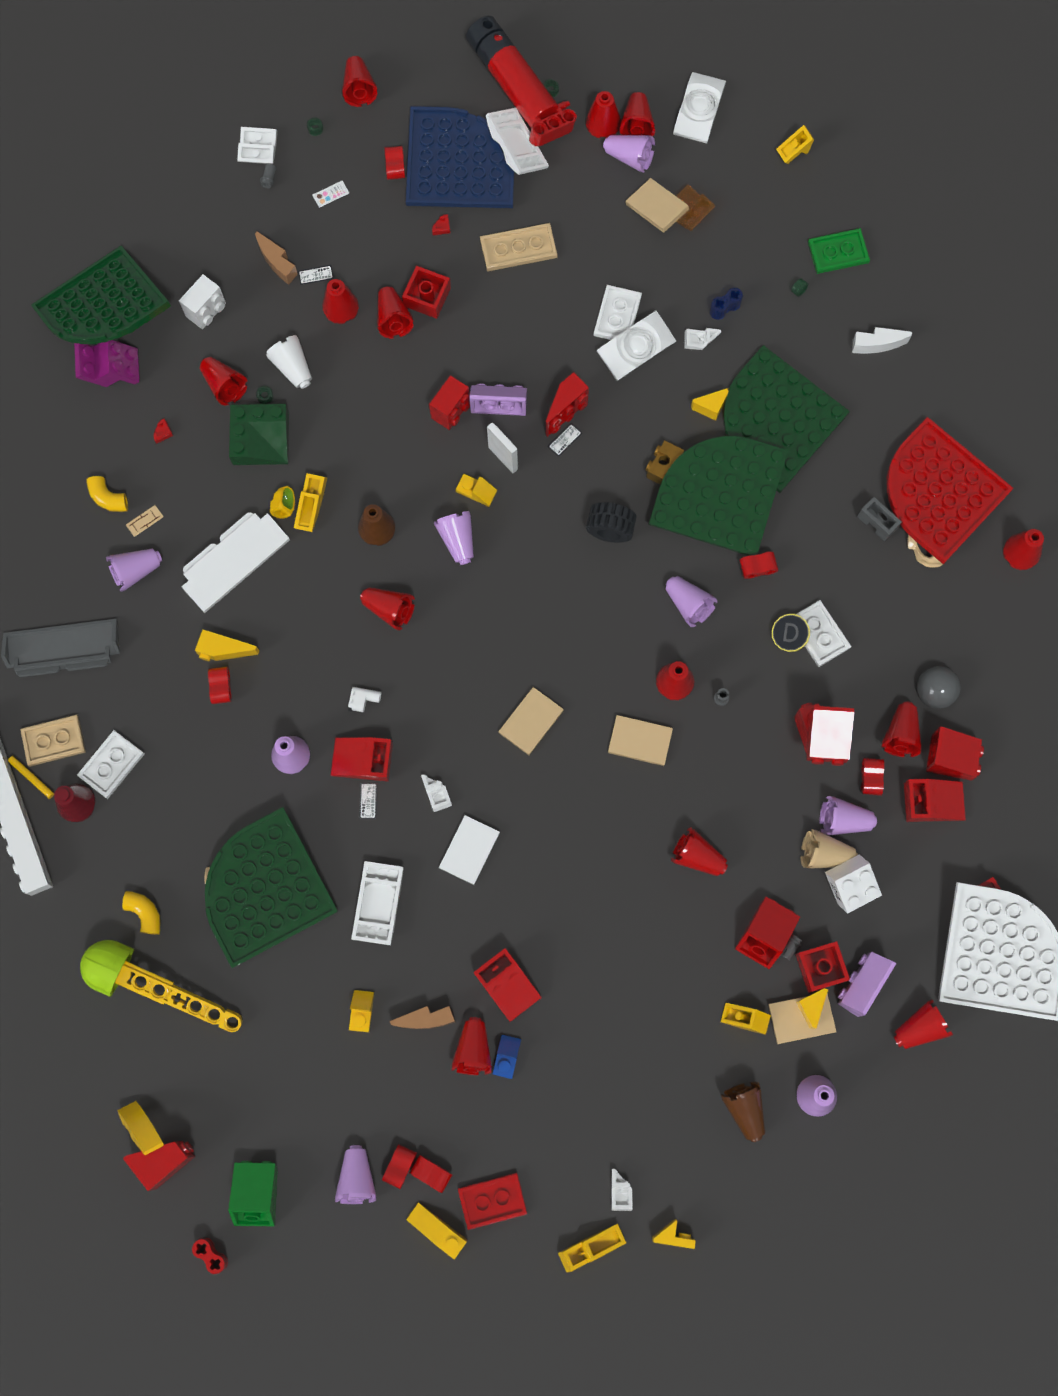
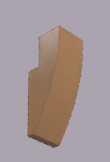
M256 232L255 236L266 262L289 285L298 275L295 265L288 261L284 249L259 232Z
M426 1006L390 1021L392 1026L408 1029H431L456 1022L449 1006L433 1013Z

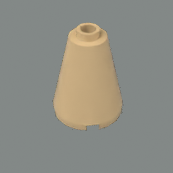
M811 829L812 831L806 833L801 850H805L804 856H801V864L804 868H834L857 856L858 853L855 848L818 830Z

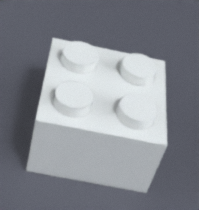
M202 275L179 300L185 316L202 330L212 322L213 317L221 312L226 304L220 287L205 275Z
M860 854L825 872L837 904L847 914L882 896L870 863Z

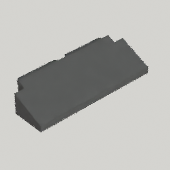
M117 619L3 633L1 657L6 668H14L19 677L57 673L61 669L74 671L105 667L108 663H111V655L120 654Z

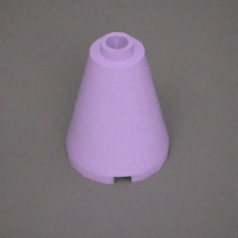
M610 135L605 139L603 147L607 154L639 172H644V169L647 170L652 162L654 151L651 148L652 145H655V140L650 135Z
M464 511L461 516L455 513L434 521V525L456 563L460 562V565L471 563L470 559L474 558L470 512Z
M152 548L110 555L106 557V561H111L112 565L108 566L116 585L122 586L119 590L123 592L158 568L162 558L160 553Z
M679 576L671 577L666 582L667 593L690 627L697 626L694 623L698 621L704 622L714 611L715 606L713 604L714 602L717 603V599L711 594Z
M284 736L275 742L271 757L273 764L278 770L283 773L294 774L300 772L308 764L310 751L303 739L297 736Z
M827 796L826 799L829 800L822 804L820 824H823L824 829H821V832L826 835L871 831L877 824V817L874 815V812L834 796Z
M812 1075L802 1080L799 1084L797 1102L800 1108L807 1114L817 1117L824 1116L835 1107L837 1092L829 1079L820 1075Z
M352 1145L350 1149L345 1151L335 1202L340 1201L341 1204H363L364 1199H369V1203L376 1201V1192L366 1150L362 1149L360 1145Z

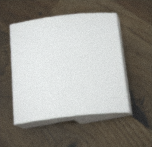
M241 127L237 161L273 164L277 130Z

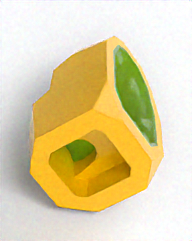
M288 486L281 487L274 493L273 500L270 503V513L272 516L281 519L291 516L295 506V496L292 488Z

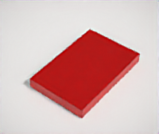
M517 1173L458 1188L467 1230L527 1214Z

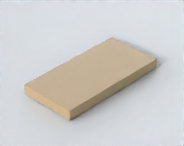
M550 223L480 236L487 272L557 258Z

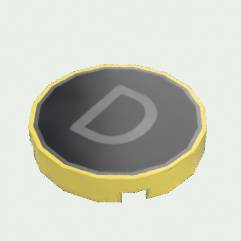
M786 614L778 618L774 623L772 638L781 650L796 652L808 643L810 627L801 616Z

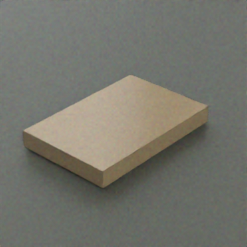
M651 178L625 201L628 207L663 233L689 210V206Z
M533 687L498 733L527 755H530L564 709Z
M78 715L20 729L26 761L29 767L86 753Z
M617 715L608 753L664 766L673 728Z
M828 994L826 995L817 1029L809 1028L796 1003L805 997L768 1004L776 1043L781 1044L835 1033L836 1028Z

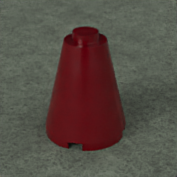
M82 784L65 785L57 788L54 793L57 811L65 820L82 822L92 815L96 802L95 795L87 786Z

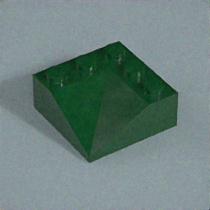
M230 405L229 458L232 464H288L289 411L287 405Z

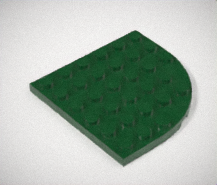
M119 246L31 304L35 312L54 335L64 341L76 344H98L133 333L136 329L171 307L165 296L122 246Z
M763 345L732 382L725 401L723 416L726 436L745 437L788 450L776 490L781 493L850 411Z
M737 436L716 437L692 446L673 462L665 474L648 525L748 556L757 555L788 450Z
M284 807L234 834L217 853L208 872L205 885L206 915L212 932L231 968L338 912Z

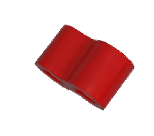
M403 146L385 147L387 180L405 178Z
M774 552L746 556L739 560L744 579L771 575L778 572Z
M229 668L208 669L211 704L231 702Z
M863 758L861 794L882 796L884 789V759Z
M398 1144L382 1181L401 1189L417 1153Z
M419 1155L409 1172L412 1176L440 1193H443L453 1176L450 1172L422 1155Z
M210 1238L199 1239L193 1244L192 1253L195 1257L205 1262L208 1272L219 1274L228 1266L227 1257L216 1251L214 1243ZM206 1244V1251L201 1252V1245ZM219 1259L221 1262L219 1263V1266L215 1268L213 1265L215 1264V1261Z

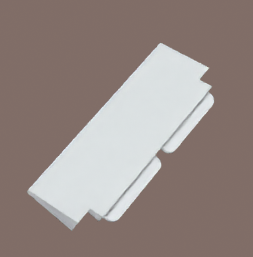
M247 513L220 536L221 542L218 545L210 544L183 568V575L188 582L182 588L204 613L290 541L289 537L268 513L261 519L256 513Z

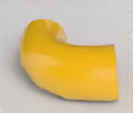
M92 476L86 479L90 497L98 506L108 511H128V500L125 493L110 492L106 486L105 478L102 476Z
M126 891L122 903L123 910L134 912L139 916L141 920V933L160 935V915L155 904L145 895Z

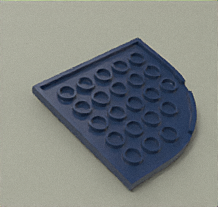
M410 106L406 206L513 208L514 171L506 163L500 144L492 138L486 119L458 108Z

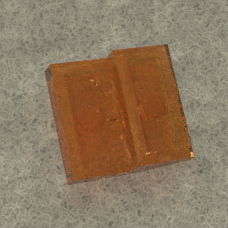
M687 185L676 197L689 206V210L676 222L692 231L716 205L703 193L699 195L691 186Z

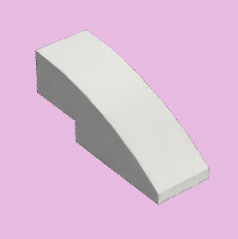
M875 327L873 334L856 332L853 339L852 353H878L898 348L909 342L912 332Z

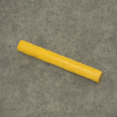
M14 756L8 759V762L48 799L54 796V793Z

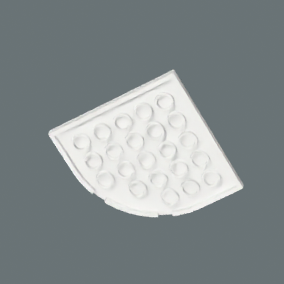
M956 882L938 1001L1058 1021V932L1052 922L1037 906L1017 894L997 888Z

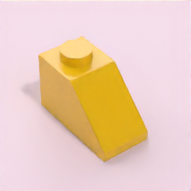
M725 1003L721 1022L766 1035L771 1015L757 1009Z

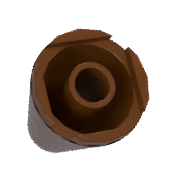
M369 505L364 509L358 531L362 540L367 544L382 546L393 538L395 522L392 516L379 506Z
M750 1082L751 1086H745L743 1083L725 1090V1095L721 1094L722 1101L746 1140H751V1142L761 1140L765 1134L760 1084L758 1082Z

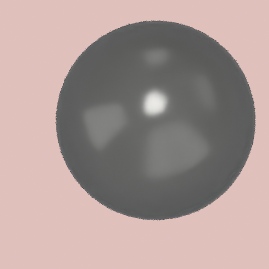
M944 666L928 668L920 675L917 681V694L920 700L928 707L934 709H943L951 706L958 699L961 691L958 676L951 669Z

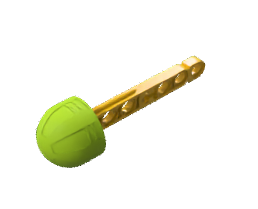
M114 940L99 941L91 945L82 956L80 971L83 980L90 988L111 997L118 985L158 1003L168 1004L213 1025L219 1024L220 1028L229 1032H236L242 1025V1017L237 1012L228 1008L225 1010L221 1005L178 987L168 979L129 963L134 949ZM135 973V975L133 976V978H132V980H131V982H130L129 979L131 978L132 974ZM138 976H143L146 979L145 986L137 985L136 978ZM160 984L164 986V994H157L154 991L155 985ZM179 993L181 994V999L187 1000L188 997L191 999L188 1001L187 1006H184L185 1001L179 1000V1002H176L173 995L176 996ZM199 1001L202 1005L201 1010H193L191 1002ZM211 1009H217L220 1012L218 1019L210 1017L209 1011ZM235 1017L238 1020V1026H229L228 1018Z

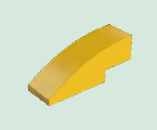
M306 473L294 528L313 532L321 507L327 477Z
M137 1101L117 1110L122 1124L129 1131L131 1139L144 1155L164 1146L157 1131Z
M615 1224L560 1251L558 1255L566 1272H572L626 1244V1241L618 1224Z

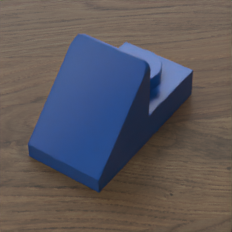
M506 1035L501 1036L493 1075L509 1079L513 1078L521 1039Z

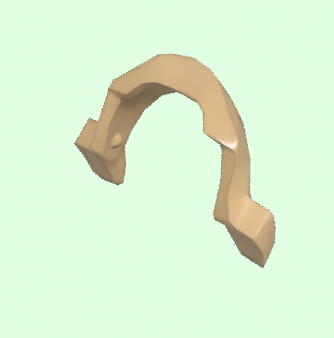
M908 535L907 546L909 549L914 550L916 560L926 567H940L943 565L934 556H925L920 551L917 542Z

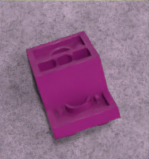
M113 340L99 343L95 346L74 344L77 379L108 387L119 380L131 384L139 383L138 348Z

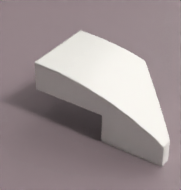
M706 328L705 331L686 329L684 349L703 350L721 333V330Z
M421 775L433 811L436 812L452 806L446 787L442 782L430 779L426 775Z
M612 1169V1211H632V1188L616 1169Z

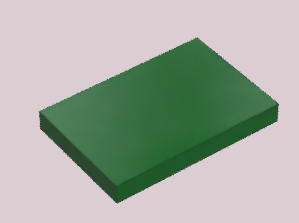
M861 228L808 239L809 249L817 274L868 264L870 262Z

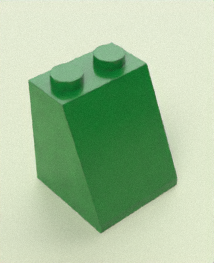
M241 1161L240 1163H234L228 1209L234 1226L275 1227L278 1176L275 1163L270 1161H262L261 1163Z

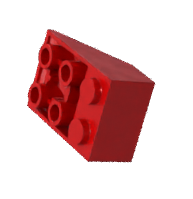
M574 372L559 385L546 419L547 437L550 434L557 433L565 421L569 422L572 420L578 410L582 411L588 405L589 387Z
M373 737L335 738L331 776L389 782L393 748L392 740Z
M909 779L904 783L907 822L966 820L963 782Z
M506 948L473 972L509 1022L542 998Z

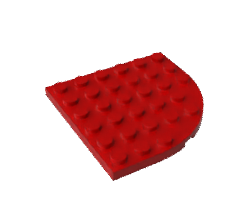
M928 417L898 448L892 458L887 474L889 503L894 515L902 521L900 525L909 536L942 564L954 554L1013 490L1011 485Z

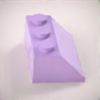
M485 384L471 386V413L526 416L527 388L518 385L513 387H505L504 385L487 386Z
M873 952L867 955L863 954L858 962L861 966L857 972L853 971L850 975V984L847 989L843 988L838 995L840 1000L837 1004L857 1017L866 1015L896 965L895 962Z

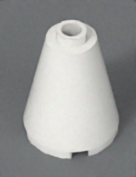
M297 335L287 337V341L283 343L279 341L269 348L266 356L296 388L304 389L311 384L312 377Z

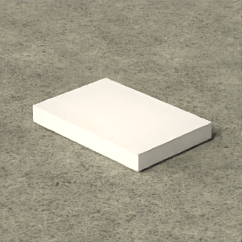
M607 285L593 336L612 340L632 327L636 319L642 293Z
M491 423L487 426L489 449L514 473L518 470L517 448L494 423Z
M821 600L795 614L801 616L810 627V638L805 648L818 667L851 648V645Z
M113 730L77 776L108 799L145 753Z
M465 815L439 868L475 885L500 832Z

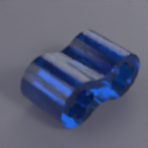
M731 288L725 296L714 298L710 308L711 317L720 320L725 317L727 312L738 310L743 298L742 291L738 288Z

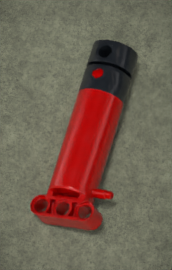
M488 15L473 23L468 29L466 40L530 126V143L534 146H542L572 132L577 115L573 110L566 109L570 106V102L556 103L495 18Z

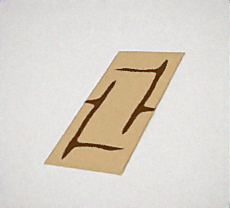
M154 505L130 521L126 526L135 537L162 519L163 515Z

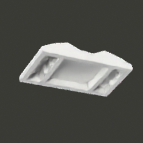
M692 72L673 135L703 143L708 142L726 84L725 80Z
M517 108L487 113L486 119L491 136L500 144L506 163L513 171L520 175L548 168L549 165L539 147L530 143V131Z
M655 311L599 348L597 352L616 381H618L675 343L676 340L658 312Z
M364 862L351 940L391 946L404 867Z

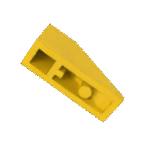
M202 630L195 648L199 658L205 661H210V659L218 661L259 654L257 646L206 630Z
M420 1203L416 1205L406 1219L453 1259L457 1257L468 1241Z

